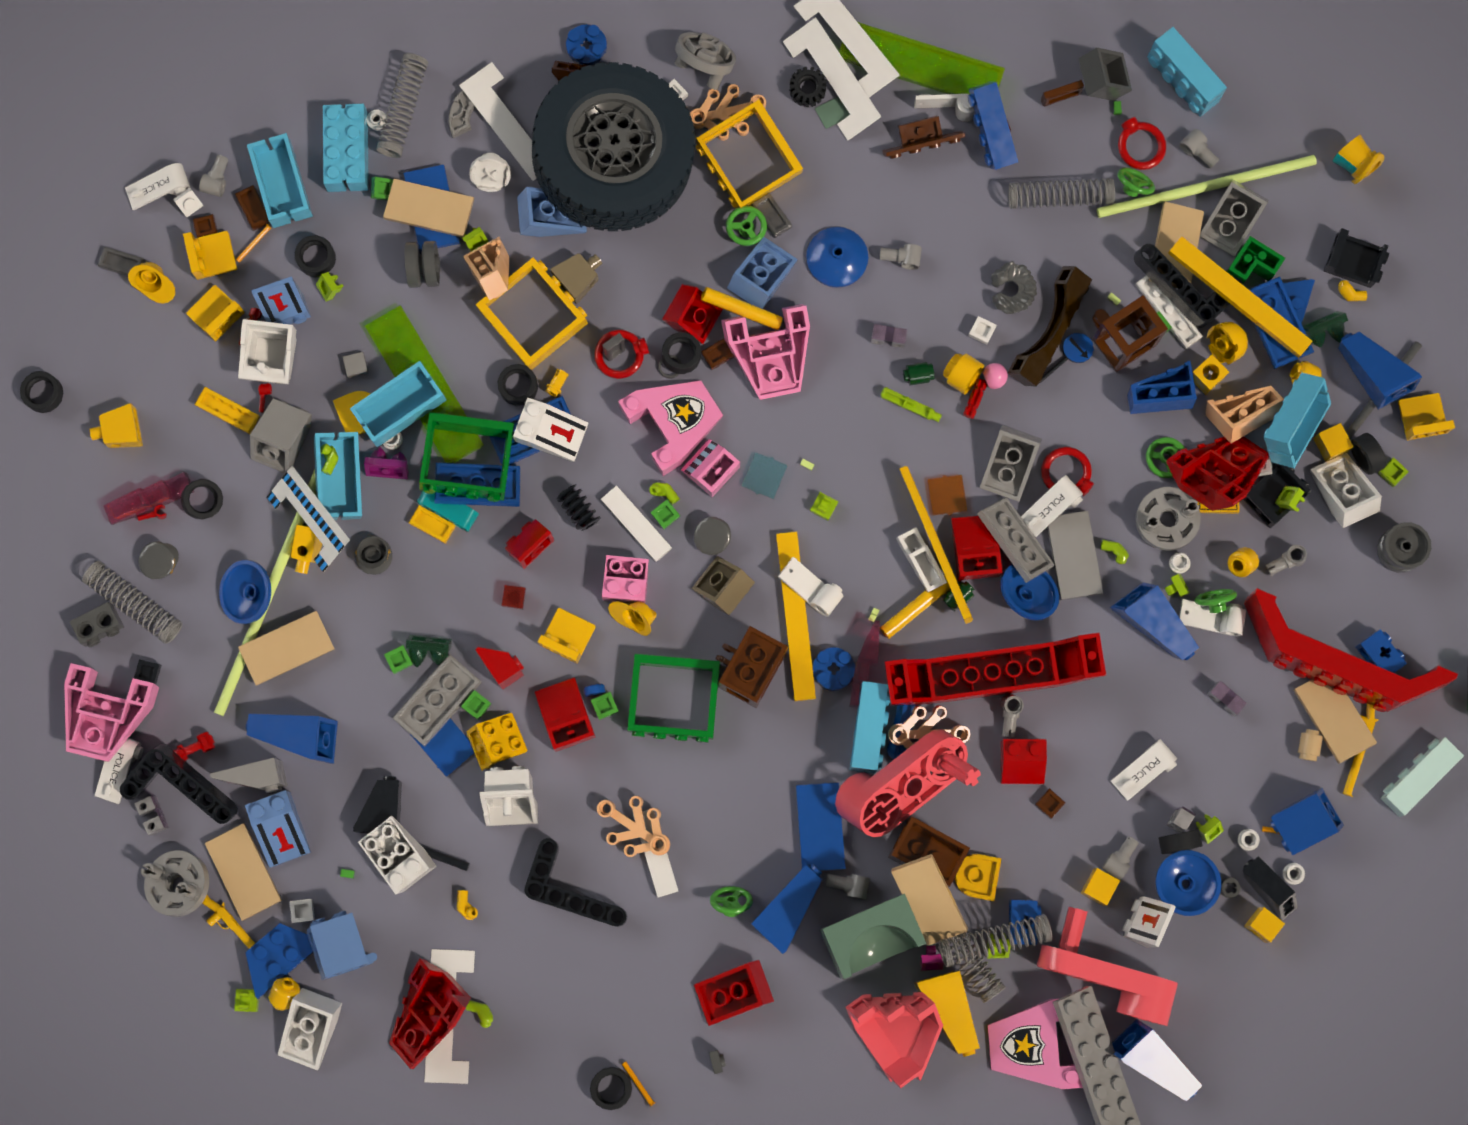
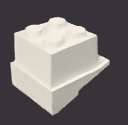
M243 319L238 378L289 385L297 341V330L295 327L289 324Z
M523 766L512 767V770L494 767L490 768V771H485L484 792H480V799L486 826L538 824V804L533 795V781L529 769H525Z

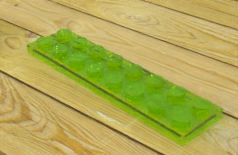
M858 22L900 74L897 77L898 79L946 94H970L968 89L991 81L997 82L999 89L1005 70L1003 67ZM842 42L839 53L844 61L862 67Z
M401 305L365 325L394 377H397L419 361L423 364L447 399V401L430 412L467 417ZM429 413L420 418L426 430L428 427ZM435 429L433 442L446 463H456L484 446L477 434Z

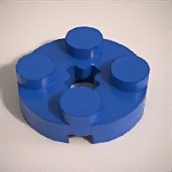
M584 24L577 26L568 33L566 40L567 53L573 61L575 60L579 64H597L602 59L604 53H606V37L597 25ZM584 41L592 43L589 45V49H585L584 46L581 47V44Z
M836 647L827 648L819 652L812 666L813 676L818 684L824 689L831 691L843 689L851 682L855 674V663L851 655L843 649ZM832 663H835L836 667L840 668V671H836V675H832V672L828 670Z

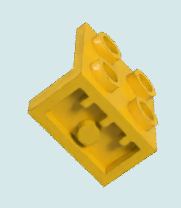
M228 231L195 238L191 232L183 234L191 272L197 280L237 270Z
M213 285L186 312L215 342L245 313L238 303L234 300L232 301L216 285Z
M1439 393L1400 399L1398 401L1407 441L1448 434L1455 429L1454 420L1446 421Z
M558 608L544 636H540L538 644L578 664L596 626Z
M512 713L475 724L466 731L482 771L489 769L498 762L528 751Z

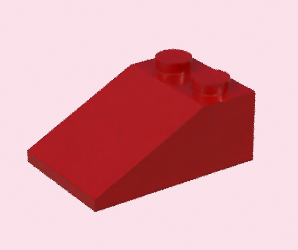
M760 960L743 964L694 984L708 1026L774 1002Z

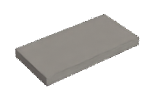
M1007 497L977 513L1026 583L1055 566Z
M1088 511L1059 515L1047 528L1060 600L1103 594Z
M449 654L395 714L393 719L423 746H426L482 682Z

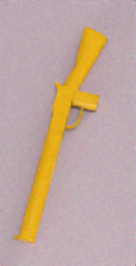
M1366 703V717L1360 716L1372 733L1375 722L1379 719H1375L1373 705ZM1366 750L1354 756L1342 793L1346 796L1353 797L1352 791Z
M206 895L202 904L215 912L206 920L211 927L218 923L223 929L230 928L248 949L256 944L225 908L224 902L220 905ZM222 918L228 925V928L222 927L218 921Z

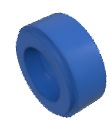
M603 684L590 685L584 688L585 697L606 693L605 685Z

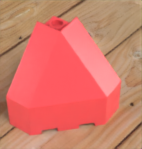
M914 992L913 995L902 996L901 993H886L883 997H872L871 994H864L847 1005L845 1008L855 1031L889 1081H893L900 1088L904 1087L914 1078L921 1081L943 1027L935 1003L923 992Z

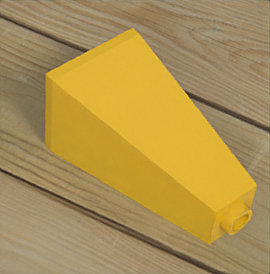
M952 971L914 982L918 992H923L935 1003L943 1023L942 1031L957 1054L962 1053L963 1057L976 1054L975 1050L980 1047L960 971Z

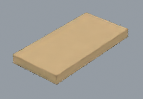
M393 179L383 218L463 238L474 203V197Z
M1165 201L1162 205L1155 246L1191 283L1193 273L1171 257L1168 252L1181 236L1198 248L1204 211ZM1157 267L1158 272L1163 274L1162 269ZM1172 282V286L1177 288V285Z
M317 611L238 647L256 686L335 650Z
M1310 680L1293 691L1320 735L1323 736V740L1338 764L1377 744L1347 693L1345 695L1337 694L1333 691V687L1328 685L1325 687L1318 686L1313 683V680Z
M244 823L205 843L242 921L282 901Z
M932 854L892 868L891 873L901 893H905L927 946L935 944L944 938L948 939L949 937L968 932V927Z

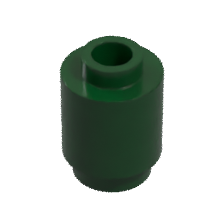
M927 362L906 365V369L903 370L904 381L908 382L909 386L929 383L930 380H934L935 375L932 363L927 364Z
M959 581L958 585L967 604L974 597L972 593L974 588L967 581L964 583ZM950 589L945 594L946 597L943 601L955 612L959 607Z

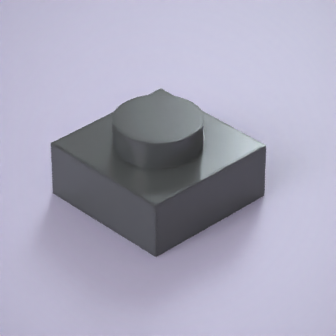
M718 1050L710 1051L709 1055L714 1074L722 1073V1067L726 1066L723 1053L719 1054Z

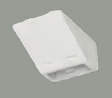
M390 816L358 841L395 895L406 891L437 867L426 850L393 816Z

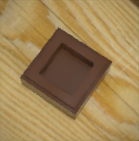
M213 214L193 219L197 238L218 233Z
M1050 788L1035 803L1050 819L1065 804Z

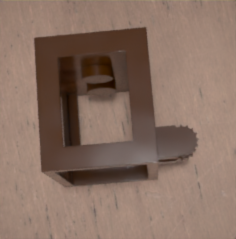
M1144 295L1111 317L1100 308L1095 311L1092 317V321L1098 329L1092 340L1116 373L1157 346L1168 330ZM1129 324L1134 327L1140 336L1139 339L1128 345L1119 332ZM1110 337L1123 353L1120 360H1118L1105 342Z
M749 626L737 649L726 643L722 645L726 652L733 654L731 661L722 655H717L715 659L727 666L719 681V689L757 708L787 654L788 646Z
M910 817L888 858L903 865L932 854L947 886L950 887L970 847L922 821Z

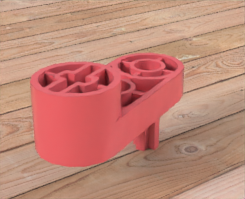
M942 729L933 730L874 776L863 772L856 773L847 778L837 792L835 805L839 815L864 834L871 837H881L892 831L956 779L967 786L969 784L975 786L978 783L977 778L981 773L977 768L967 763V747L961 739Z
M1068 907L1059 947L1042 945L1037 967L1119 990L1121 995L1117 1013L1168 1026L1178 983L1077 954L1088 912Z

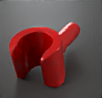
M269 383L261 384L258 387L260 395L258 412L264 413L265 395L272 394V386Z
M157 505L154 511L137 516L138 521L154 517L165 519L166 513L162 515L157 514L160 509H165V506Z

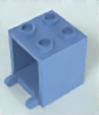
M346 911L334 914L331 917L332 919L327 921L325 917L314 920L307 929L322 981L370 965L377 960L376 953L365 954L353 913L347 914Z

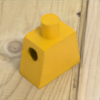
M131 403L101 414L99 416L100 426L90 428L91 439H103L104 444L109 448L143 446L137 410Z
M296 525L291 558L297 559L295 572L308 574L310 562L316 563L314 558L319 554L322 543L310 527L306 525Z

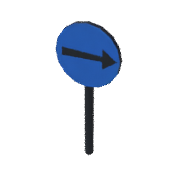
M1082 333L1069 335L1063 343L1065 357L1043 375L1041 382L1068 359L1075 363H1083L1089 360L1094 350L1091 339Z

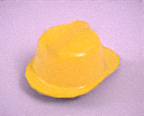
M146 262L130 269L128 280L135 289L157 303L163 304L173 300L175 287L173 282L164 275L159 265L153 262Z
M613 601L608 607L610 615L619 624L643 636L651 633L650 625L656 618L657 613L644 602L635 601L628 605L623 602Z

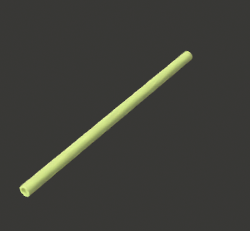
M1315 155L1298 158L1096 208L1098 218L1228 187L1232 180L1244 183L1317 164Z

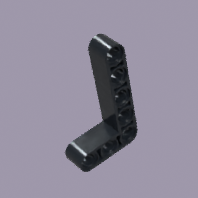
M1153 244L1143 245L1134 254L1135 264L1194 326L1199 328L1205 327L1230 304L1215 291L1205 299ZM1143 252L1148 254L1149 259L1143 256ZM1157 267L1162 269L1163 274L1158 272ZM1235 278L1237 281H1239V282L1243 285V283H1242L1241 280H1239L1238 278ZM1172 282L1177 285L1178 289L1173 288ZM1186 297L1192 301V304L1186 301ZM1214 299L1219 301L1220 306L1215 304ZM1200 312L1205 314L1206 319L1201 317Z
M163 744L157 745L147 752L120 786L122 797L131 800L144 792L159 773L217 823L225 824L237 814V805L172 749ZM155 752H159L162 755V760L156 758ZM172 766L178 768L179 774H175L172 771ZM142 768H146L149 771V776L144 775ZM188 780H192L195 783V788L190 787ZM129 784H133L135 786L136 792H133L130 789ZM205 794H209L212 797V802L205 799ZM221 808L227 809L229 816H225Z
M543 839L538 846L524 891L526 896L532 900L615 927L623 926L628 917L624 909L548 884L559 853V845L553 839ZM550 842L554 844L555 849L552 854L548 855L544 853L543 847L546 843ZM541 863H545L548 867V871L544 875H538L536 871L537 866ZM533 884H538L541 888V892L537 896L530 894L529 890ZM553 891L561 893V900L557 903H553L550 900V894ZM575 897H579L582 900V906L577 910L572 909L570 905L571 900ZM594 904L602 906L603 912L600 916L592 915L591 908ZM621 911L623 913V920L620 923L612 921L611 916L613 912Z

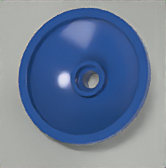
M831 227L822 230L811 240L807 249V265L813 277L820 283L836 288L845 287L855 283L864 274L868 264V250L863 239L854 231L844 227ZM840 250L842 254L838 256L834 252Z
M237 561L226 570L222 577L219 598L221 607L229 619L240 624L253 623L263 616L269 606L271 582L266 570L255 561Z
M1013 564L1004 571L1000 583L1001 592L1006 603L1013 611L1030 620H1043L1055 612L1059 604V592L1054 580L1047 572L1026 583Z
M1183 850L1169 855L1161 863L1156 874L1155 885L1160 900L1176 906L1174 913L1183 916H1195L1208 911L1216 903L1221 892V877L1216 865L1206 855L1197 851ZM1183 880L1188 881L1189 885L1187 888L1182 886Z

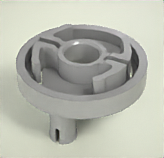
M695 32L683 33L679 36L675 46V51L678 55L675 65L683 69L690 65L697 70L711 74L707 86L714 90L719 89L723 76L732 71L736 62V56L723 41L720 42V39L704 32L702 34Z
M1161 487L1151 491L1140 502L1136 511V526L1140 536L1150 546L1163 551H1173L1186 546L1196 536L1200 527L1201 515L1199 505H1197L1198 502L1175 487ZM1164 512L1171 513L1175 518L1174 525L1171 527L1164 526L1160 522V515Z
M180 850L170 851L158 857L152 864H144L143 867L147 868L146 870L141 868V874L145 877L144 890L147 901L153 909L161 914L171 917L188 915L202 904L207 895L209 873L203 861L196 855ZM182 876L183 882H180V883L177 884V885L180 886L181 888H177V887H176V888H175V891H174V889H173V882H174V880H175L177 877Z

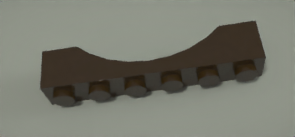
M1076 266L1062 267L1054 283V308L1047 329L1031 348L1016 355L1008 371L1009 375L1024 386L1037 387L1041 382L1047 366L1051 363L1056 349L1061 344L1065 331L1070 327L1075 312L1078 311L1084 295L1089 290V285L1093 279Z

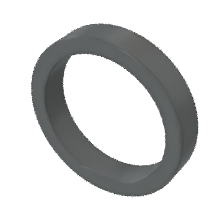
M670 355V358L675 359L679 364H681L679 358H677L674 355ZM662 359L660 360V362H659V372H660V374H661L663 377L668 378V379H672V378H675V377H677V376L679 375V374H674V375H666V374H664L663 371L661 370V364H662L663 360H662Z

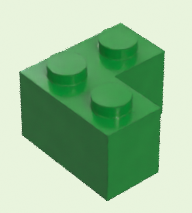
M1250 236L1226 272L1232 277L1241 280L1243 284L1251 272L1270 281L1284 262L1285 257Z

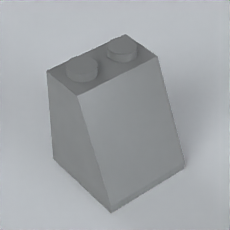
M273 398L250 434L251 460L286 473L294 465L311 428V414L304 409H298L284 401Z

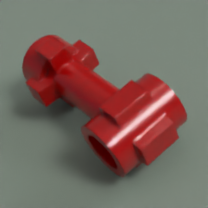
M204 732L197 736V742L186 747L181 744L173 751L186 761L189 759V754L202 749L203 753L214 749L215 741L209 732Z

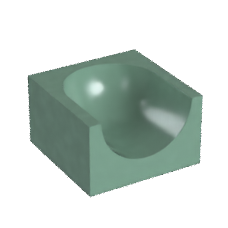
M905 893L819 930L840 979L851 977L853 973L875 963L926 944Z

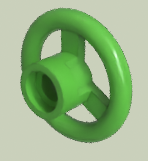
M1121 168L1118 171V179L1124 185L1123 191L1127 195L1137 197L1138 194L1150 195L1155 191V185L1152 180L1142 172L1132 168Z
M738 207L728 216L726 231L735 243L750 246L758 243L765 236L767 221L763 213L755 207ZM750 212L748 218L742 222H733L738 214ZM756 216L761 223V229L757 236L754 232L755 227L753 224ZM744 225H749L750 228H749V229H744L743 226H744ZM733 229H738V232L742 237H750V239L745 240L737 237L734 234Z
M1162 437L1156 439L1149 445L1146 452V462L1149 469L1159 477L1172 478L1173 475L1166 463L1167 459L1164 457V454H1169L1171 457L1177 453V450L1180 451L1185 449V447L1174 438ZM1168 443L1173 445L1172 447L1163 448L1160 453L1154 451L1160 444ZM1152 458L1161 460L1166 465L1168 472L1159 470L1154 465Z
M1232 589L1213 590L1195 597L1194 602L1200 606H1209L1210 613H1219L1227 610L1226 602L1235 599L1237 592Z
M728 886L714 891L710 896V904L716 911L723 913L725 916L735 917L752 906L753 897L743 888ZM725 893H733L726 897H718ZM742 895L747 900L744 905L738 902V898Z

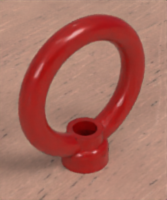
M1136 117L1121 124L1123 131L1118 140V150L1123 161L1130 167L1138 170H1147L1157 166L1163 160L1166 153V140L1163 133L1153 124L1138 122ZM1138 130L1150 132L1158 143L1157 154L1153 159L1146 162L1133 159L1126 148L1128 137Z
M613 330L603 335L598 341L594 354L595 362L600 371L606 376L615 379L627 378L640 368L644 355L649 354V349L645 338L639 339L636 335L626 330ZM618 333L633 344L636 353L633 364L627 369L620 371L609 368L603 360V344Z
M1060 447L1050 452L1045 457L1041 467V476L1046 487L1050 489L1055 485L1049 473L1052 462L1059 456L1070 455L1077 458L1082 464L1083 476L1076 486L1082 491V496L1084 497L1094 486V483L1090 480L1092 475L1091 464L1086 455L1072 447Z

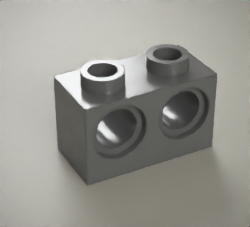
M109 602L69 621L80 644L85 647H93L101 642L100 639L106 636L113 637L120 633V629L124 628L114 605ZM111 616V624L104 626V619ZM91 626L92 633L89 636H85V629Z

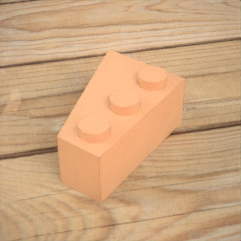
M500 237L463 256L472 275L489 300L499 298L504 292L508 291L509 255Z
M1272 386L1246 391L1244 395L1235 397L1229 395L1226 396V399L1218 401L1208 400L1205 416L1230 443H1233L1273 420L1275 413L1281 409L1284 399Z

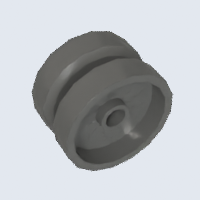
M425 241L422 245V253L418 242L405 243V269L409 288L421 287L423 275L428 287L439 286L440 257L436 241Z
M1403 522L1393 526L1380 537L1377 544V555L1381 563L1388 570L1396 573H1406L1422 565L1429 558L1432 549L1431 539L1420 525L1412 522Z

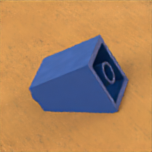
M1323 788L1271 816L1272 821L1270 822L1276 833L1279 832L1283 840L1281 842L1287 852L1290 851L1292 855L1338 833L1344 826Z

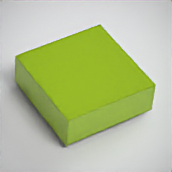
M1393 457L1378 474L1394 487L1409 471Z

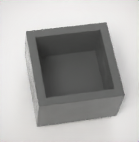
M1095 48L1079 57L1080 70L1083 75L1087 96L1114 101L1132 91L1123 53Z

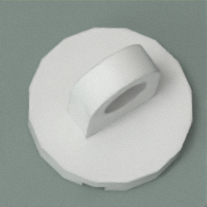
M495 153L483 154L481 157L476 158L470 166V180L480 190L496 192L509 184L511 178L510 166Z

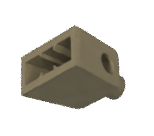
M578 253L552 267L550 270L552 276L554 275L561 283V287L568 291L573 297L574 302L578 304L598 282L599 278L595 269L603 263L596 254L586 261Z

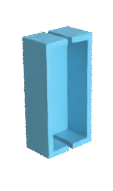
M1174 27L1154 41L1147 56L1149 63L1162 73V77L1167 83H1171L1175 88L1176 94L1186 100L1193 113H1197L1201 117L1219 103L1227 86Z
M341 104L323 105V180L328 192L346 191L343 181H346L350 191L369 190L368 112L364 104H345V108Z
M287 133L269 138L273 147L272 150H270L265 139L247 144L267 217L272 227L276 228L290 224V219H294L296 222L313 217L294 149Z
M419 361L352 406L350 410L376 447H379L447 401V399Z
M1301 373L1299 378L1293 382L1292 390L1284 398L1281 409L1275 413L1270 428H1267L1264 433V440L1271 462L1291 468L1296 467L1331 405L1325 378Z
M339 432L337 440H333L335 437L334 433H315L313 438L316 497L334 520H337L339 516H341V520L361 519L362 501L358 432ZM323 444L332 445L338 455V462L331 475L321 471L326 462L324 454L320 453V448Z
M863 681L860 686L850 771L875 774L878 769L882 768L883 755L880 754V748L885 746L886 733H882L883 727H886L889 717V712H885L886 706H889L890 703L888 684Z

